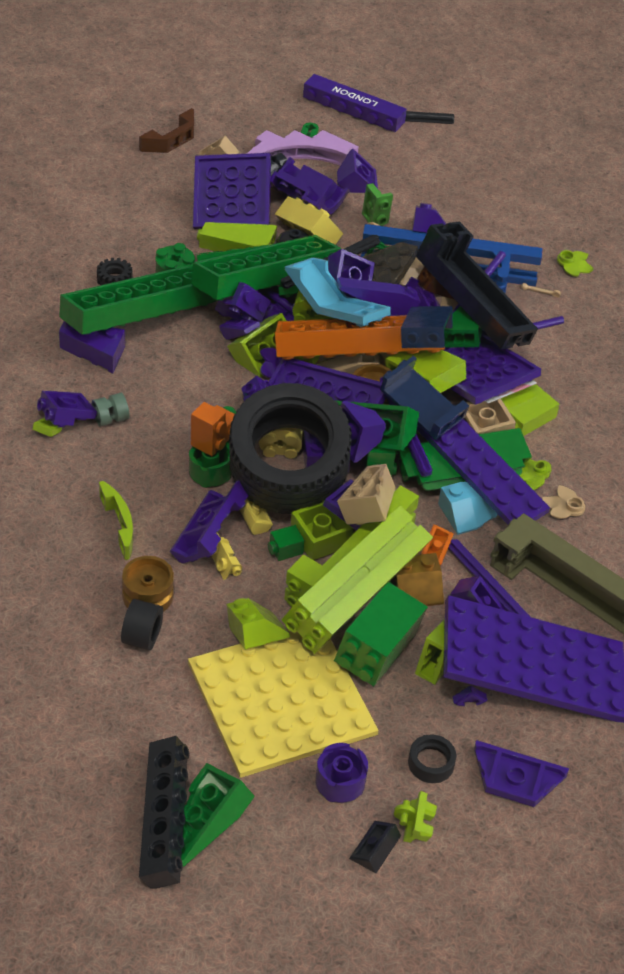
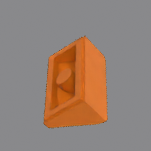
M433 524L429 532L433 539L421 550L420 555L436 553L441 566L454 533Z

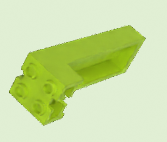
M400 485L394 491L387 517L401 505L413 517L411 521L415 524L416 513L414 511L418 506L419 495ZM383 521L369 522L361 525L323 566L303 554L287 570L286 584L288 587L285 589L284 600L292 607L300 597Z
M401 505L300 597L282 618L281 621L287 629L294 634L298 632L303 637L301 640L303 645L314 654L433 539V536L421 525L417 527L411 521L413 517Z

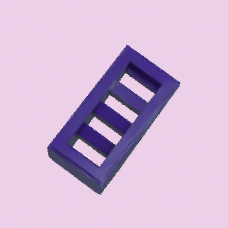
M232 318L221 324L219 329L226 340H230L250 333L260 327L259 321Z

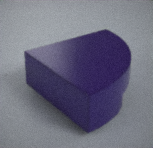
M471 685L453 696L454 704L459 706H465L464 702H476V705H480L488 701L486 693Z

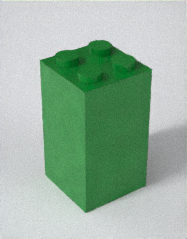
M387 582L345 631L334 661L374 687L415 637L428 606L390 582Z

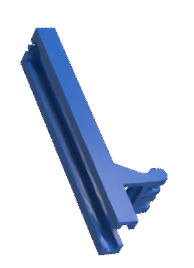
M365 224L363 239L371 235H378L380 242L384 244L419 249L426 236V232ZM472 239L466 251L469 256L494 259L500 251L506 254V257L499 264L500 267H497L490 276L504 293H506L507 283H526L529 286H536L537 272L510 268V261L541 265L543 248ZM367 252L361 253V257L363 258ZM399 253L400 257H416V255ZM478 264L483 269V271H485V269L489 266Z

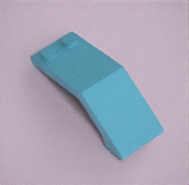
M313 257L285 266V271L317 314L356 323V326L361 327L367 326L368 323L373 321H381L383 317L391 315L389 306L347 297L343 291L339 290L337 282L328 271L327 260Z

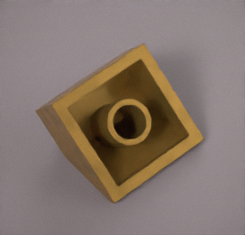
M436 553L416 555L391 579V583L426 606L444 604L442 570Z

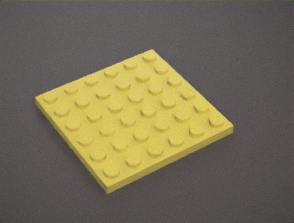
M288 630L290 637L246 650L241 644L188 658V665L240 778L321 753L327 746L334 743L350 744L378 735L379 730L347 669L334 661L337 650L331 639L314 654L303 645L301 641L303 637L298 632L294 634Z

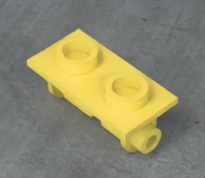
M220 537L221 540L216 546L217 550L212 555L217 570L220 572L223 580H225L229 574L234 576L240 575L242 573V566L237 558L233 556L234 552L228 539Z

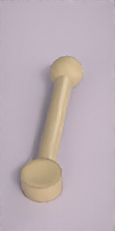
M526 283L521 284L522 290L528 289L558 298L561 294L559 290L549 291L528 286Z

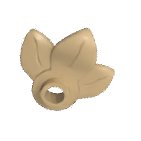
M561 485L558 486L557 496L542 497V500L550 507V515L555 518L564 519L569 516H580L585 511L583 499L578 497L573 490Z

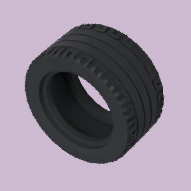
M282 383L265 387L253 393L236 410V414H234L233 421L231 422L229 435L230 470L234 482L239 480L245 492L249 495L247 499L252 501L253 504L274 513L292 514L293 511L322 503L327 497L343 486L349 469L351 427L345 412L342 411L341 406L331 396L319 389L304 384ZM297 428L315 436L323 445L325 453L316 463L304 469L282 470L263 461L254 448L262 437L274 430Z

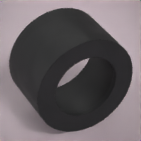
M133 599L123 621L121 642L152 650L161 629L163 606Z

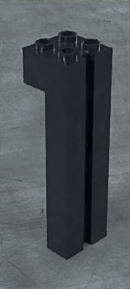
M460 221L450 222L445 225L443 223L430 225L416 258L501 350L513 348L514 344L518 347L530 345L538 328L468 255L466 251L474 237Z

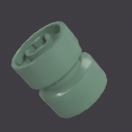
M122 392L110 395L108 399L102 397L91 402L97 411L95 420L99 427L112 424L113 420L119 422L129 419V407Z

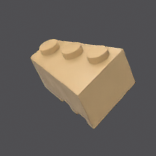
M387 464L367 466L337 500L346 524L363 525L369 522L386 520L395 491V485Z

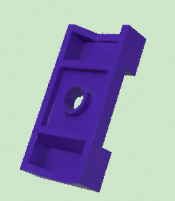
M239 480L235 482L227 496H223L213 490L207 493L170 550V553L178 562L182 564L190 561L194 562L205 556L210 557L216 552V546L221 540L217 532L221 528L222 521L231 511L242 509L246 504L245 500L249 496Z

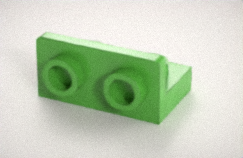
M373 183L366 185L362 215L368 223L374 222L383 226L389 222L393 194H381V191Z

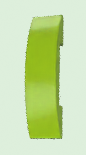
M100 481V499L105 511L115 510L122 528L118 530V544L124 559L129 560L133 549V523L129 508L121 495L113 487L104 481Z

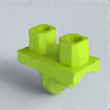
M420 791L417 799L411 801L404 800L403 804L397 805L394 808V816L400 820V825L405 826L404 842L411 843L414 839L427 842L433 835L434 827L423 822V819L431 821L437 809L436 805L427 801L428 793Z

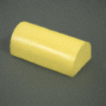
M246 499V504L240 509V512L251 533L257 535L269 531L273 523L266 510Z

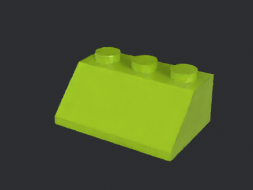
M282 313L266 318L260 323V327L239 337L227 346L234 360L259 378L263 376L260 368L265 362L260 351L264 348L276 349L275 331L278 321H286Z

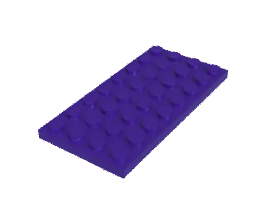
M448 595L445 600L444 678L624 723L623 642Z

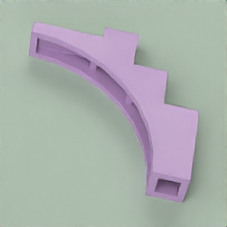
M266 130L257 136L255 140L256 146L247 154L270 153L272 156L276 153H282L287 159L291 157L292 159L321 160L341 166L349 151L353 148L358 152L359 146L324 130L313 136V138L296 130L282 138Z

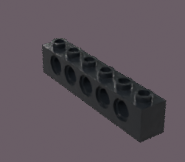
M177 736L149 743L139 878L150 889L180 883V873L183 870L181 856L182 848L184 847L183 825L186 822L184 807L187 801V759H189L190 753L187 745L183 744Z

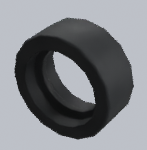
M434 734L423 735L417 738L411 745L408 757L409 770L416 778L423 782L441 783L447 780L454 771L457 757L455 747L442 736ZM433 749L444 754L447 763L440 768H431L423 765L417 757L420 751Z

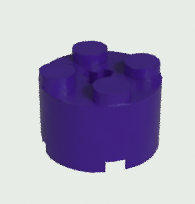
M334 743L323 750L317 761L315 783L318 791L326 800L344 803L355 800L363 794L368 772L366 755L359 748L356 750L347 743Z

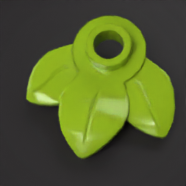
M563 250L557 256V262L571 276L578 277L580 273H590L594 269L585 261L589 255L585 252Z
M529 459L524 463L525 467L522 468L520 477L533 490H536L550 476L552 471L551 464L545 460L534 461Z

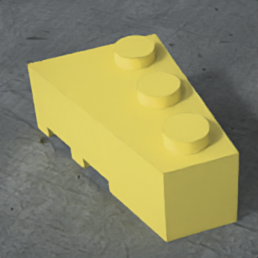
M288 196L275 213L288 227L302 230L309 236L317 235L335 245L343 235L342 231L329 218L330 214L322 208L318 210L311 203L305 204L299 198L293 199Z

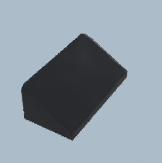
M374 821L349 859L377 873L401 837L396 824Z

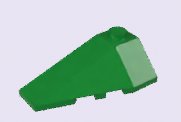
M208 763L201 769L188 790L190 796L184 807L186 822L183 825L184 847L182 848L181 856L183 867L240 818L255 797L240 779Z

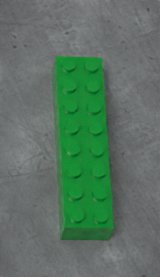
M312 235L193 262L192 286L210 295L214 300H223L226 297L234 296L239 282L246 283L255 290L269 289L271 286L282 285L281 279L288 276L285 266L313 257L323 259L341 248L317 235Z
M188 265L61 294L59 317L79 333L87 335L94 331L124 326L127 323L140 322L151 317L157 318L160 315L173 314L176 311L189 310L200 305L206 306L209 303L217 302V300L192 286L193 265Z

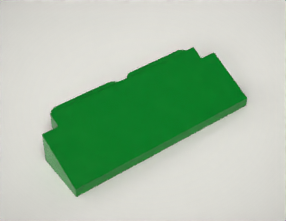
M520 428L479 434L519 476L522 474V468L525 467L524 463L531 459L532 455ZM429 442L421 443L433 469L430 476H421L408 445L403 451L397 450L403 482L417 476L418 485H422L426 491L441 489V487L459 482H466Z

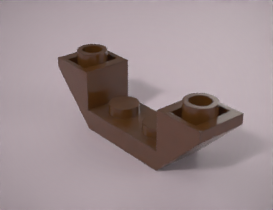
M191 108L180 114L179 127L163 136L153 129L139 136V150L141 152L168 153L194 138V109Z

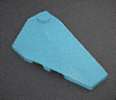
M459 482L441 487L438 504L457 535L477 530L485 522L497 516V513L467 482Z

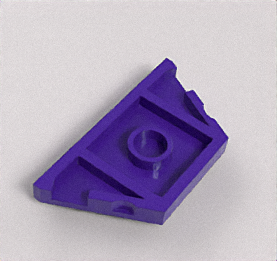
M478 740L475 743L474 750L484 790L487 793L535 807L567 777L569 768Z

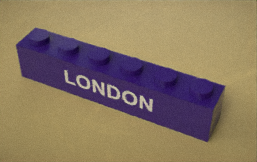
M313 74L304 83L303 97L393 132H396L405 123L407 108Z

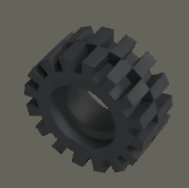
M111 258V261L105 259L104 262L101 261L97 266L98 285L133 278L131 264L127 263L126 260L121 261V258H117V260Z

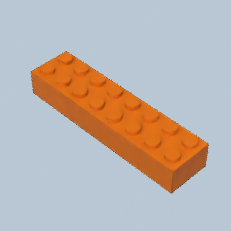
M407 315L386 316L381 321H373L363 327L341 319L278 321L275 331L276 355L285 360L293 359L294 356H303L305 359H310L316 355L331 358L337 354L352 357L359 353L373 356L386 352L388 355H395L402 351H407L409 354H416L424 350H428L430 353H437L440 350H445V347L402 348L401 326Z

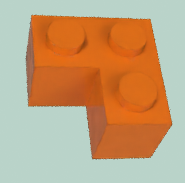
M203 402L191 414V446L210 456H213L218 450H222L229 440L234 413L218 405L214 407Z

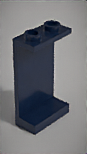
M452 306L411 307L401 326L402 348H444V329L453 328Z
M413 356L407 361L403 360L400 362L395 370H389L382 377L383 382L380 390L397 406H406L418 411V425L434 440H437L465 418L469 405L463 400L454 406L413 369L417 359Z

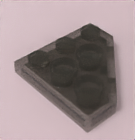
M400 242L362 258L375 263L372 281L399 284L415 260L419 248L415 245Z

